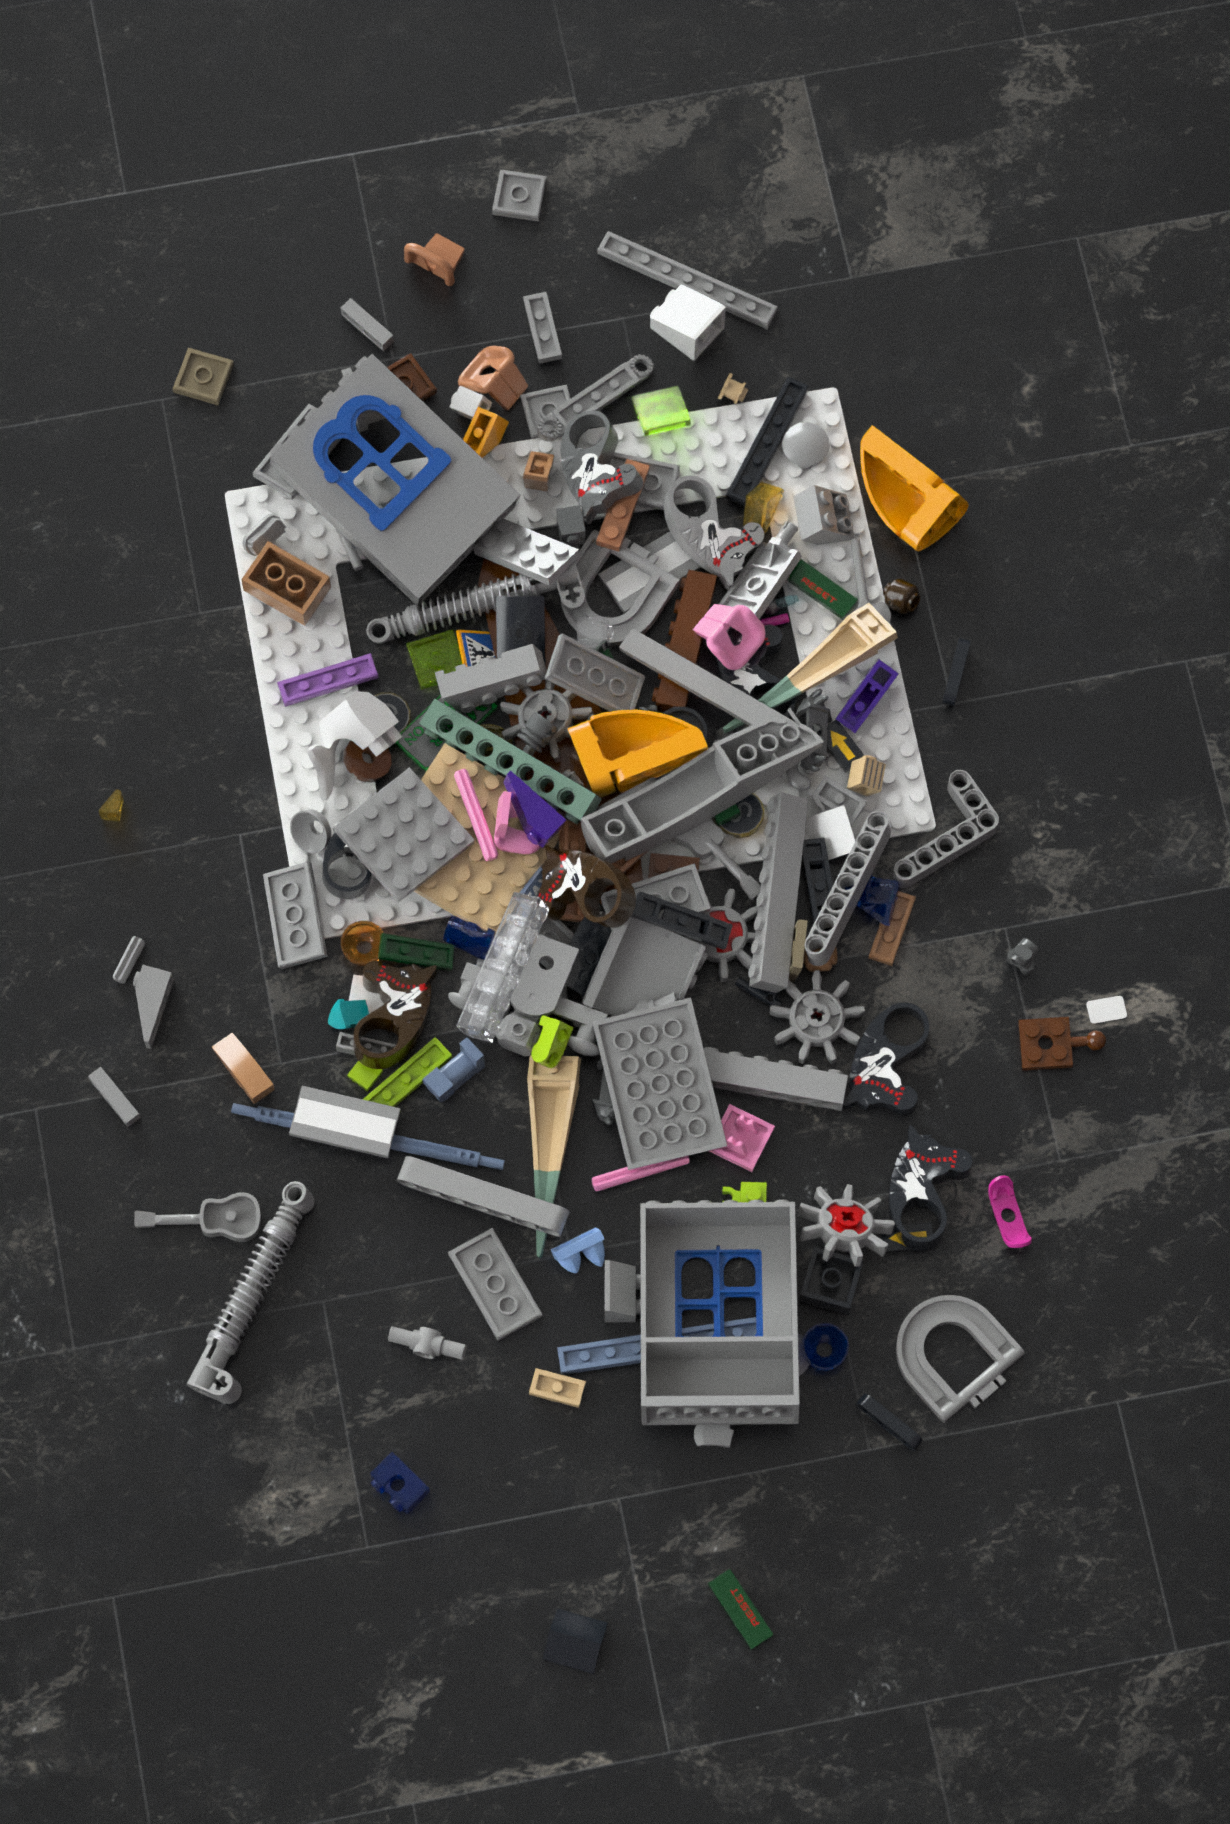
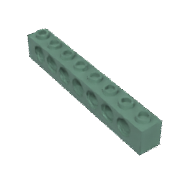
M435 698L419 723L426 728L425 734L435 740L441 737L446 740L445 743L456 750L459 748L466 752V758L472 762H478V760L486 764L484 769L495 776L498 772L506 776L511 770L534 792L546 800L556 811L558 809L565 811L566 815L564 817L575 824H578L581 818L595 812L602 800L593 792ZM453 722L452 730L445 733V726ZM473 734L472 742L465 745V738ZM493 746V753L485 757V750ZM513 758V765L505 769V762ZM533 770L534 775L532 779L525 781V774ZM553 782V790L545 793V786ZM574 794V801L570 805H565L566 797Z

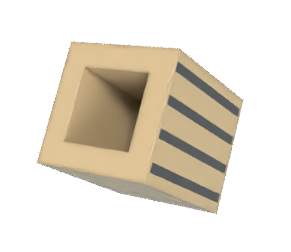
M869 755L853 760L847 789L866 797L881 792L886 764L877 761V758Z

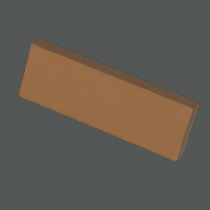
M892 889L869 954V959L889 966L893 965L916 899L915 896Z

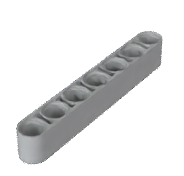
M882 811L872 812L867 817L804 945L808 960L814 966L824 965L830 959L891 836L888 816ZM857 866H863L860 869H854ZM849 886L852 887V888L849 889V890H844V888H846V887H849ZM837 907H843L840 910H834ZM826 928H832L829 931H823ZM815 949H822L819 952H813Z
M410 1156L405 1157L397 1178V1182L406 1187L553 1236H561L569 1215L567 1209L556 1204Z

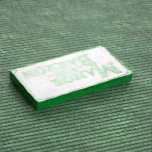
M441 695L436 699L441 703L445 704L446 706L450 707L451 709L455 710L452 706H450L447 702H445L442 699ZM495 703L482 704L475 707L472 712L460 714L481 725L497 710V705ZM430 705L400 733L402 737L394 743L425 772L446 741L441 737H438L437 740L431 738L424 733L426 728L419 724ZM453 722L445 726V733L452 730Z

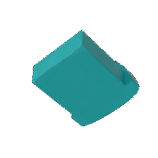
M338 999L331 1009L328 1024L336 1029L356 1027L357 1023L369 1014L366 1000L344 1001V999Z

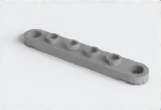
M638 355L623 363L543 417L537 426L538 436L548 442L557 440L564 435L568 423L576 415L589 410L600 411L649 378L653 370L652 360L648 356ZM643 363L647 367V371L638 372L635 364ZM546 424L553 425L556 431L553 434H549L543 429V426Z

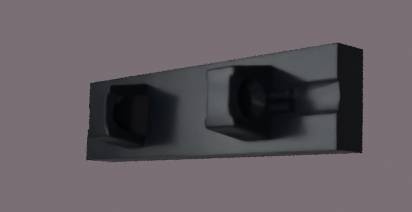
M824 837L807 839L803 842L802 864L813 925L820 913L817 907H823L833 887ZM826 928L823 931H829L832 928Z
M641 891L637 894L635 909L631 916L722 950L727 947L733 924ZM664 909L662 919H659L658 916L660 912Z

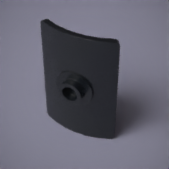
M544 596L496 597L497 659L501 658V653L533 644L542 652L545 663Z
M585 916L569 944L572 947L578 948L579 954L566 983L567 987L582 997L585 995L612 931L611 928L592 922Z

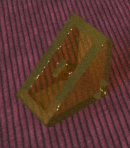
M761 482L746 495L743 526L751 522L758 523L762 527L764 534H766L784 489Z

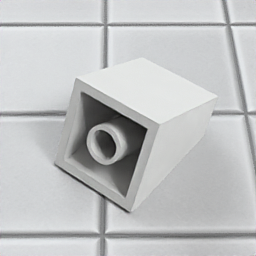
M680 285L676 290L673 289L668 293L661 307L657 306L651 312L650 328L695 361L724 329L726 307L692 289Z

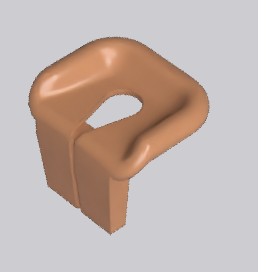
M436 233L425 247L415 243L406 244L404 247V260L406 263H415L428 271H432L433 274L444 279L446 285L452 286L455 283L454 271L465 252V248Z
M489 346L480 351L458 379V386L482 394L488 393L504 410H509L520 395L527 389L528 384L514 364L515 357L512 351L501 346ZM490 366L496 370L491 374L480 375L485 368Z

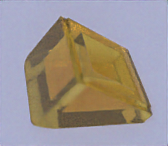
M116 789L99 809L101 819L120 820L123 805V796L120 790Z

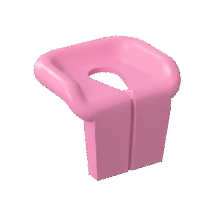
M714 604L693 629L697 635L707 640V646L710 651L729 670L741 669L763 644L766 633L763 623L752 610L744 605L730 607ZM730 626L742 634V641L739 645L734 646L729 638L727 630Z
M504 791L498 800L494 834L495 845L504 852L518 854L535 853L541 846L533 844L527 838L524 830H517L508 826V818H518L511 802V792Z

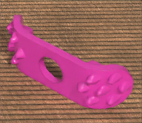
M1005 1175L996 1177L990 1182L988 1193L1002 1239L1008 1247L1023 1248L1031 1244L1032 1239L1027 1233L1015 1198L1013 1181ZM1004 1209H1010L1014 1212L1015 1220L1013 1222H1006L1002 1219L1001 1213Z

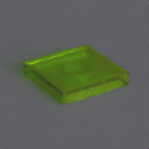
M678 386L632 396V403L644 436L691 425V419Z
M453 629L406 643L421 690L438 685L435 672L443 670L444 674L456 671L455 666L462 665L461 654Z

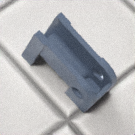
M468 1037L459 1043V1054L440 1070L436 1067L423 1078V1084L440 1102L447 1100L467 1080L485 1068L484 1055Z

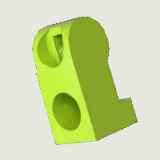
M542 1015L538 1025L542 1026L543 1029L538 1042L532 1048L531 1056L535 1062L547 1068H553L559 1063L565 1051L573 1027L562 1021Z

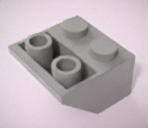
M814 485L793 496L802 541L820 545L855 538L849 511V501L846 494Z

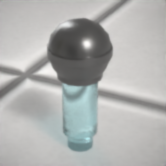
M796 594L777 600L773 599L764 613L773 615L780 608L795 604V602L799 601V598Z

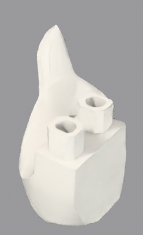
M355 692L319 722V732L323 746H311L307 750V754L317 772L322 801L328 800L333 791L335 750L341 739L347 738L353 741L362 750L369 747L377 757L402 737L394 727L399 721L385 703L369 692Z

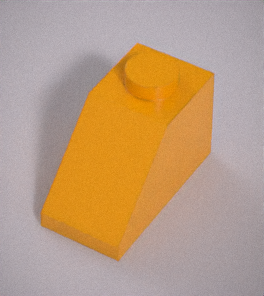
M478 407L463 440L483 458L500 443L509 422L495 413Z

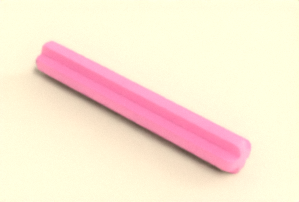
M466 769L458 770L455 772L454 777L484 859L487 862L497 859L498 852L468 771Z
M689 1156L632 1170H628V1167L593 1177L592 1185L595 1191L604 1190L686 1165L690 1162Z

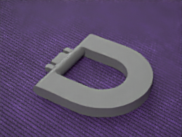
M594 529L580 549V557L575 561L585 592V602L580 608L574 610L565 607L562 601L561 606L568 623L581 637L599 645L607 641L608 646L621 645L632 628L645 634L652 627L681 580L656 566L655 563L659 557L655 554L647 560L651 553L645 548L633 543L629 549L631 540L628 538L624 539L619 552L596 545L599 532ZM612 553L651 576L633 606L625 614L614 618H606L597 615L591 610L587 602V593L591 583ZM579 582L561 587V592L569 590L570 596L566 597V600H571L572 603L577 602V597L580 594H575L573 588L579 587Z
M955 1295L933 1297L916 1306L903 1321L896 1341V1358L901 1374L911 1388L943 1423L968 1402L974 1408L979 1406L980 1402L975 1396H978L982 1402L998 1389V1386L993 1381L996 1380L1002 1386L1006 1380L1001 1374L1025 1354L1020 1345L986 1308L971 1299ZM952 1324L964 1328L995 1361L958 1394L933 1369L924 1354V1341L927 1335L941 1325Z

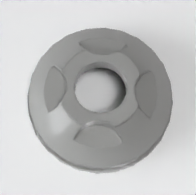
M304 809L292 817L290 832L294 842L300 849L314 854L327 847L331 839V828L327 819L320 812L314 809ZM314 821L320 822L323 828L322 833L315 829Z

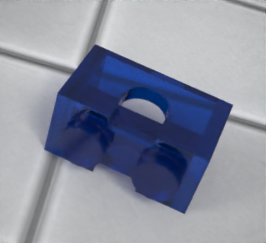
M393 1452L370 1473L373 1480L371 1485L380 1494L385 1491L391 1497L389 1503L398 1512L403 1510L408 1515L430 1493L429 1487ZM395 1480L405 1482V1486L400 1491H394L391 1488V1483Z

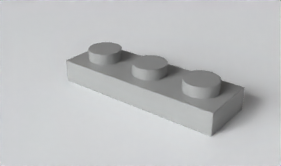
M547 292L523 296L538 363L562 359Z

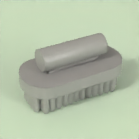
M272 514L266 515L244 536L242 542L244 550L251 555H259L268 541L273 543L286 532L284 530L286 526L279 517Z

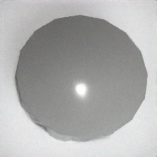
M809 422L797 423L791 426L785 432L782 440V449L787 459L802 469H807L821 462L827 456L830 448L829 437L826 432L818 425Z

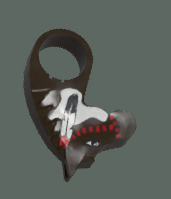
M545 845L547 859L541 866L543 869V882L533 902L534 911L537 914L554 921L559 920L564 915L567 905L577 900L582 913L588 920L607 928H617L629 920L635 909L636 894L629 879L620 869L588 853L576 850L559 851L556 848ZM610 884L615 885L617 889L616 903L607 915L601 917L599 903L604 893L603 890Z
M372 961L366 964L363 969V986L369 992L378 993L384 1005L362 1018L354 1029V1053L364 1066L371 1069L389 1068L402 1060L413 1049L421 1036L429 1013L431 982L436 977V965L422 969L415 964L403 968L392 967L380 961ZM383 1029L389 1032L393 1031L398 1036V1043L388 1052L372 1053L361 1045L360 1038L371 1030Z

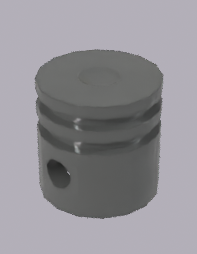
M534 712L524 725L526 728H522L520 730L522 733H518L517 737L532 749L541 753V748L546 747L545 742L549 743L558 728L543 716Z

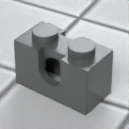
M580 505L556 509L559 542L580 551L586 538Z

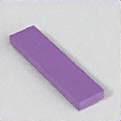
M370 653L277 682L286 707L377 679L378 673Z

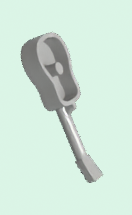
M712 818L672 839L677 844L690 849L693 855L700 858V860L706 859L711 855L716 856L740 881V886L750 900H754L759 895L761 886L750 875L747 876L721 848L724 842V833L713 823Z
M242 1192L232 1194L223 1199L209 1198L204 1200L201 1204L200 1214L155 1215L153 1212L136 1210L134 1225L136 1228L155 1227V1225L201 1224L202 1232L207 1237L223 1236L233 1241L247 1242L254 1239L259 1232L261 1213L257 1199L249 1193Z

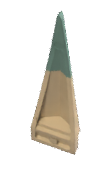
M868 603L848 615L812 653L758 701L773 709L878 654L879 649L898 638L897 632ZM735 718L724 726L723 732L727 733L745 723Z
M530 1055L527 1083L532 1132L535 1198L554 1204L580 1086L578 1083L581 1059L578 1056H562L555 1067L547 1068L535 1062ZM536 1230L537 1256L541 1259L547 1233Z

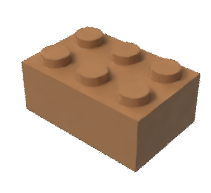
M269 541L241 579L245 592L304 626L331 589L330 576Z

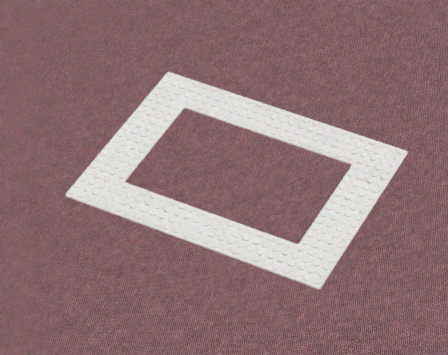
M833 387L809 391L790 427L804 422L818 425L829 437V452L821 462L807 469H802L787 459L781 442L756 492H761L763 495L771 535L776 537L786 521L796 525L798 531L788 543V547L798 550L802 555L801 559L858 599L851 540L820 545L802 541L793 496L814 485L846 494L853 523L854 539L860 540L869 603L871 605L880 602L885 603L838 391ZM777 397L612 425L618 435L615 453L680 465L678 479L684 476L700 477L711 485L716 499L726 497L727 491ZM605 427L593 428L584 432L578 441L577 447L584 448L585 450L597 444L605 433ZM563 435L551 442L535 438L500 444L482 458L520 494L519 504L504 519L530 530L557 526L556 509L580 505L572 495L562 469L560 449ZM531 451L554 455L548 491L524 487L523 474ZM428 458L391 463V465L407 480H411L427 465ZM379 466L366 467L353 481L354 485L378 508H384L400 492L399 485ZM268 485L226 492L225 500L289 867L308 861L312 863L324 939L455 916L414 891L398 903L373 874L369 888L361 896L353 899L338 898L326 889L322 879L326 848L312 854L303 851L294 842L290 832V822L297 812L304 809H314L320 812L330 825L332 837L335 833L333 827L377 793L375 782L360 781L357 779V776L353 773L350 774L346 769L343 761V751L350 740L345 738L339 741L335 750L333 791L328 800L322 801L317 772L307 754V750L311 746H323L319 732V722L343 701L357 692L358 686L354 685L285 707L277 684L279 681L352 659L336 571L338 564L347 563L350 560L335 527L299 493L292 500ZM680 489L674 492V503L676 506L704 501L700 494L691 489ZM636 505L634 513L654 509ZM606 513L597 514L593 520L605 518ZM272 514L279 517L286 526V529H284L286 532L272 544L330 576L331 589L305 626L243 590L241 579L257 557L244 550L243 538L266 515ZM355 547L356 552H357V554H358L360 560H365V559H367V558ZM786 580L782 586L799 663H801L844 620L837 617ZM858 603L854 606V608L849 612L848 615L853 613L854 609L858 608ZM894 641L879 649L878 654L806 691L808 698L814 691L818 689L823 690L821 695L828 696V700L824 704L826 708L830 709L833 722L877 658L899 673L856 733L841 724L864 755L877 758V761L886 764L881 792L866 797L849 790L867 801L866 806L851 828L855 841L867 817L875 811H882L888 816L891 828L890 838L933 831L936 827ZM813 725L814 732L817 733L821 730L818 725ZM362 754L363 760L367 763H371L370 756L368 754ZM832 755L831 757H826L818 772H811L802 768L800 761L798 770L810 779V788L803 791L796 789L788 780L786 772L752 793L761 802L763 814L760 823L750 832L742 834L730 833L722 826H719L714 817H712L713 823L724 833V842L721 848L737 865L764 861L762 859V851L766 843L764 831L768 823L769 813L767 812V805L769 800L781 792L808 799L806 818L820 814L821 811L812 795L824 776L829 777L847 789L850 770L845 773ZM314 821L315 829L322 833V825L320 822ZM805 831L804 840H807L809 838ZM671 839L651 849L641 858L643 880L648 879L650 853L695 856L690 849L677 844ZM558 842L557 845L555 846V848L558 849V850H559V842ZM343 855V857L332 862L328 868L330 878L336 884L343 887L358 885L367 874L364 865L355 856L346 857V855ZM714 855L699 861V872L726 868Z

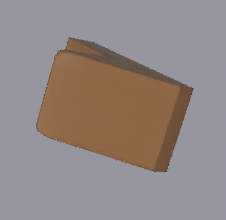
M530 452L523 474L525 488L548 491L554 455Z

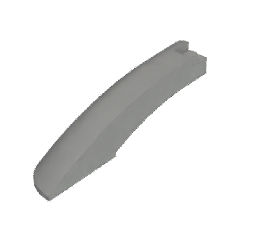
M769 719L758 722L713 743L712 747L649 786L581 818V828L585 841L591 852L595 851L600 859L611 864L622 858L625 861L630 860L687 832L743 800L822 746L824 741L811 728L801 723L797 725L786 722V719Z

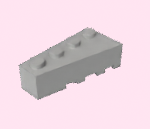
M533 644L503 652L501 653V658L498 659L495 657L479 659L478 665L466 667L465 664L455 666L456 671L444 674V671L441 670L435 672L442 699L459 713H469L475 707L482 704L494 703L497 701V698L516 694L519 692V689L527 686L540 684L545 679L547 670L542 652Z

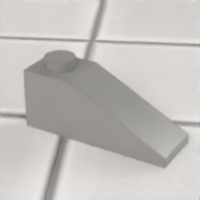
M142 965L141 971H137L135 974L133 986H135L144 1042L146 1048L151 1049L174 979L171 972Z

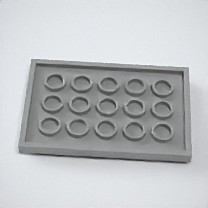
M691 998L592 1022L628 1170L727 1146Z

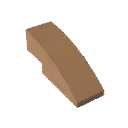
M233 1033L212 1046L216 1055L253 1104L275 1090L273 1083Z

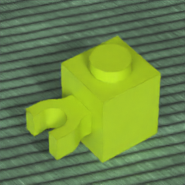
M741 1182L740 1191H736L731 1187H723L722 1194H730L732 1200L738 1203L751 1200L766 1202L767 1183Z

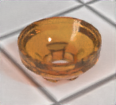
M357 921L350 924L344 930L341 937V949L344 956L350 962L359 966H366L369 962L378 961L380 935L384 933L377 924L370 921ZM362 941H367L372 946L371 950L366 954H362L357 950V945Z

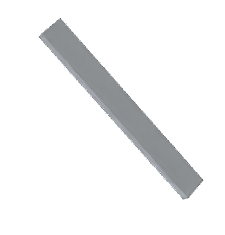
M608 231L597 250V254L675 289L680 285L692 289L721 303L726 307L725 311L765 329H768L778 311V306Z
M633 628L619 646V651L749 726L769 719H786V722L798 725V723Z

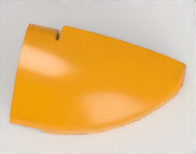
M873 425L862 437L861 469L870 501L885 524L916 551L929 547L943 537L966 513L969 504L960 494L943 483L944 481L937 474Z
M618 710L604 712L591 716V720L568 728L592 792L600 798L616 792L615 783L618 791L624 793L650 778H658L683 766L708 749L700 729L678 718L653 711Z

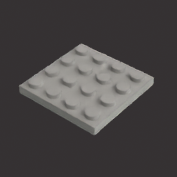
M410 767L333 827L334 832L398 903L474 844L475 841Z

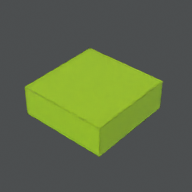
M358 1061L347 1076L363 1089L369 1091L383 1073V1070L368 1068Z

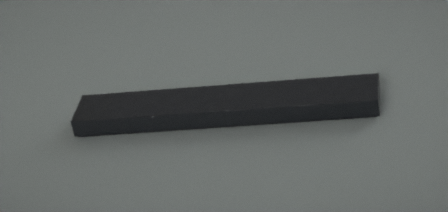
M787 377L726 493L727 499L748 508L783 440L785 432L789 429L809 391V385Z

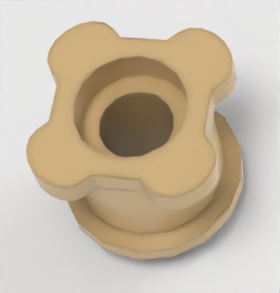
M729 373L718 399L721 400L724 396L735 401L734 404H737V401L743 402L748 391L744 387L746 383L742 384L731 379L733 374Z

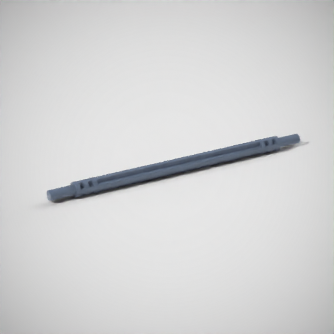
M233 1103L231 1113L253 1117L255 1121L291 1128L294 1113L263 1106L255 1108ZM395 1134L391 1145L393 1150L477 1168L480 1165L503 1170L505 1160L482 1156L480 1152Z

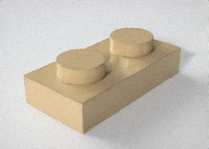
M536 1368L529 1395L579 1408L586 1381Z

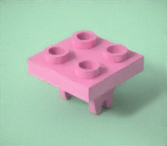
M729 1104L721 1119L727 1146L710 1150V1152L753 1172L775 1126Z

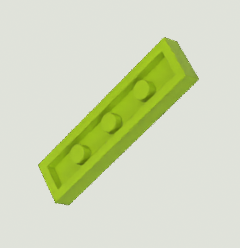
M436 1037L433 1038L362 1100L396 1107L423 1083L424 1077L436 1067L440 1069L452 1058V1054Z

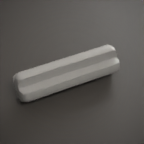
M132 937L113 974L115 981L124 984L128 979L145 945L144 940L141 938Z

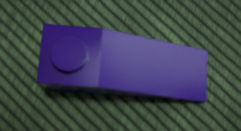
M877 658L835 719L856 733L899 673Z
M510 770L503 783L507 792H511V802L521 826L527 834V838L533 844L544 848L562 829L566 819Z

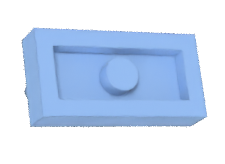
M595 1227L551 1249L554 1259L563 1268L575 1274L578 1273L581 1264L580 1251L583 1252L590 1262L602 1267L605 1257L602 1241L604 1237L601 1231Z

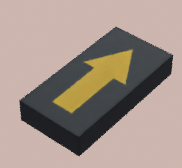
M834 720L827 725V750L846 773L850 770L853 760L862 758L865 755L839 721ZM821 730L817 732L819 736H821Z
M932 1222L903 1225L908 1233L916 1237H927L933 1234ZM894 1228L892 1235L881 1234L882 1240L888 1243L886 1253L918 1251L905 1246L897 1237Z

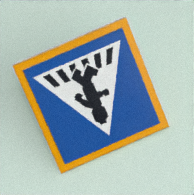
M456 631L462 664H465L466 667L478 665L479 659L495 657L490 632Z

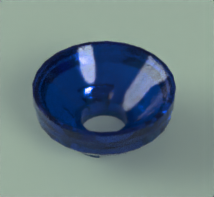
M820 1323L814 1325L803 1337V1356L816 1369H834L843 1363L848 1354V1339L845 1333L833 1324ZM821 1343H827L831 1346L832 1353L827 1357H822L817 1353V1346Z

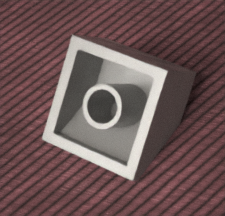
M605 1260V1322H635L636 1315H641V1299H636V1290H641V1274H636V1266Z

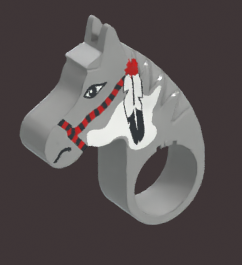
M697 476L679 478L673 483L664 498L665 520L675 541L700 567L713 575H717L724 588L729 590L733 584V577L740 574L743 570L742 564L745 557L755 551L763 541L764 531L758 523L751 522L747 523L742 529L721 528L718 520L715 492L707 481ZM680 489L696 491L705 502V513L699 518L698 516L689 518V516L680 512L674 503V492Z

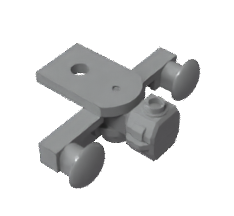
M532 932L513 979L467 962L461 975L462 985L459 992H450L448 994V998L453 1005L467 1012H479L483 1009V1005L478 1002L482 992L489 994L492 991L508 997L515 1011L506 1015L505 1018L498 1020L494 1034L498 1039V1043L509 1051L523 1056H530L532 1048L538 1042L541 1034V1028L538 1025L541 1016L547 1017L553 1014L572 1021L573 1026L579 1027L576 1037L570 1036L567 1043L573 1051L585 1056L600 1054L599 1048L595 1045L597 1039L592 1022L606 1019L608 1014L561 997L579 954L578 948ZM543 959H550L554 965L551 969L544 970L539 966V963Z

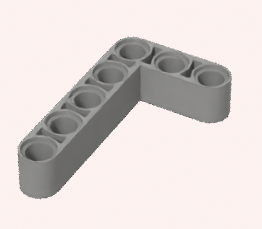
M956 770L951 773L947 791L967 820L899 860L895 864L893 871V882L898 887H910L995 834L999 817L970 774L966 771ZM961 781L965 786L958 788L953 782ZM974 800L979 806L970 807L967 802ZM989 820L993 825L985 827L981 824V821ZM967 832L972 835V838L966 840L960 834ZM948 845L952 850L944 852L940 849V846ZM922 857H926L931 861V863L928 865H924L919 861V859ZM906 870L911 875L909 877H902L898 872Z

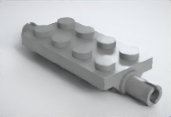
M786 521L776 537H772L769 543L761 542L719 605L730 607L744 605L752 610L758 619L761 618L802 557L798 550L788 547V543L798 531L796 525Z

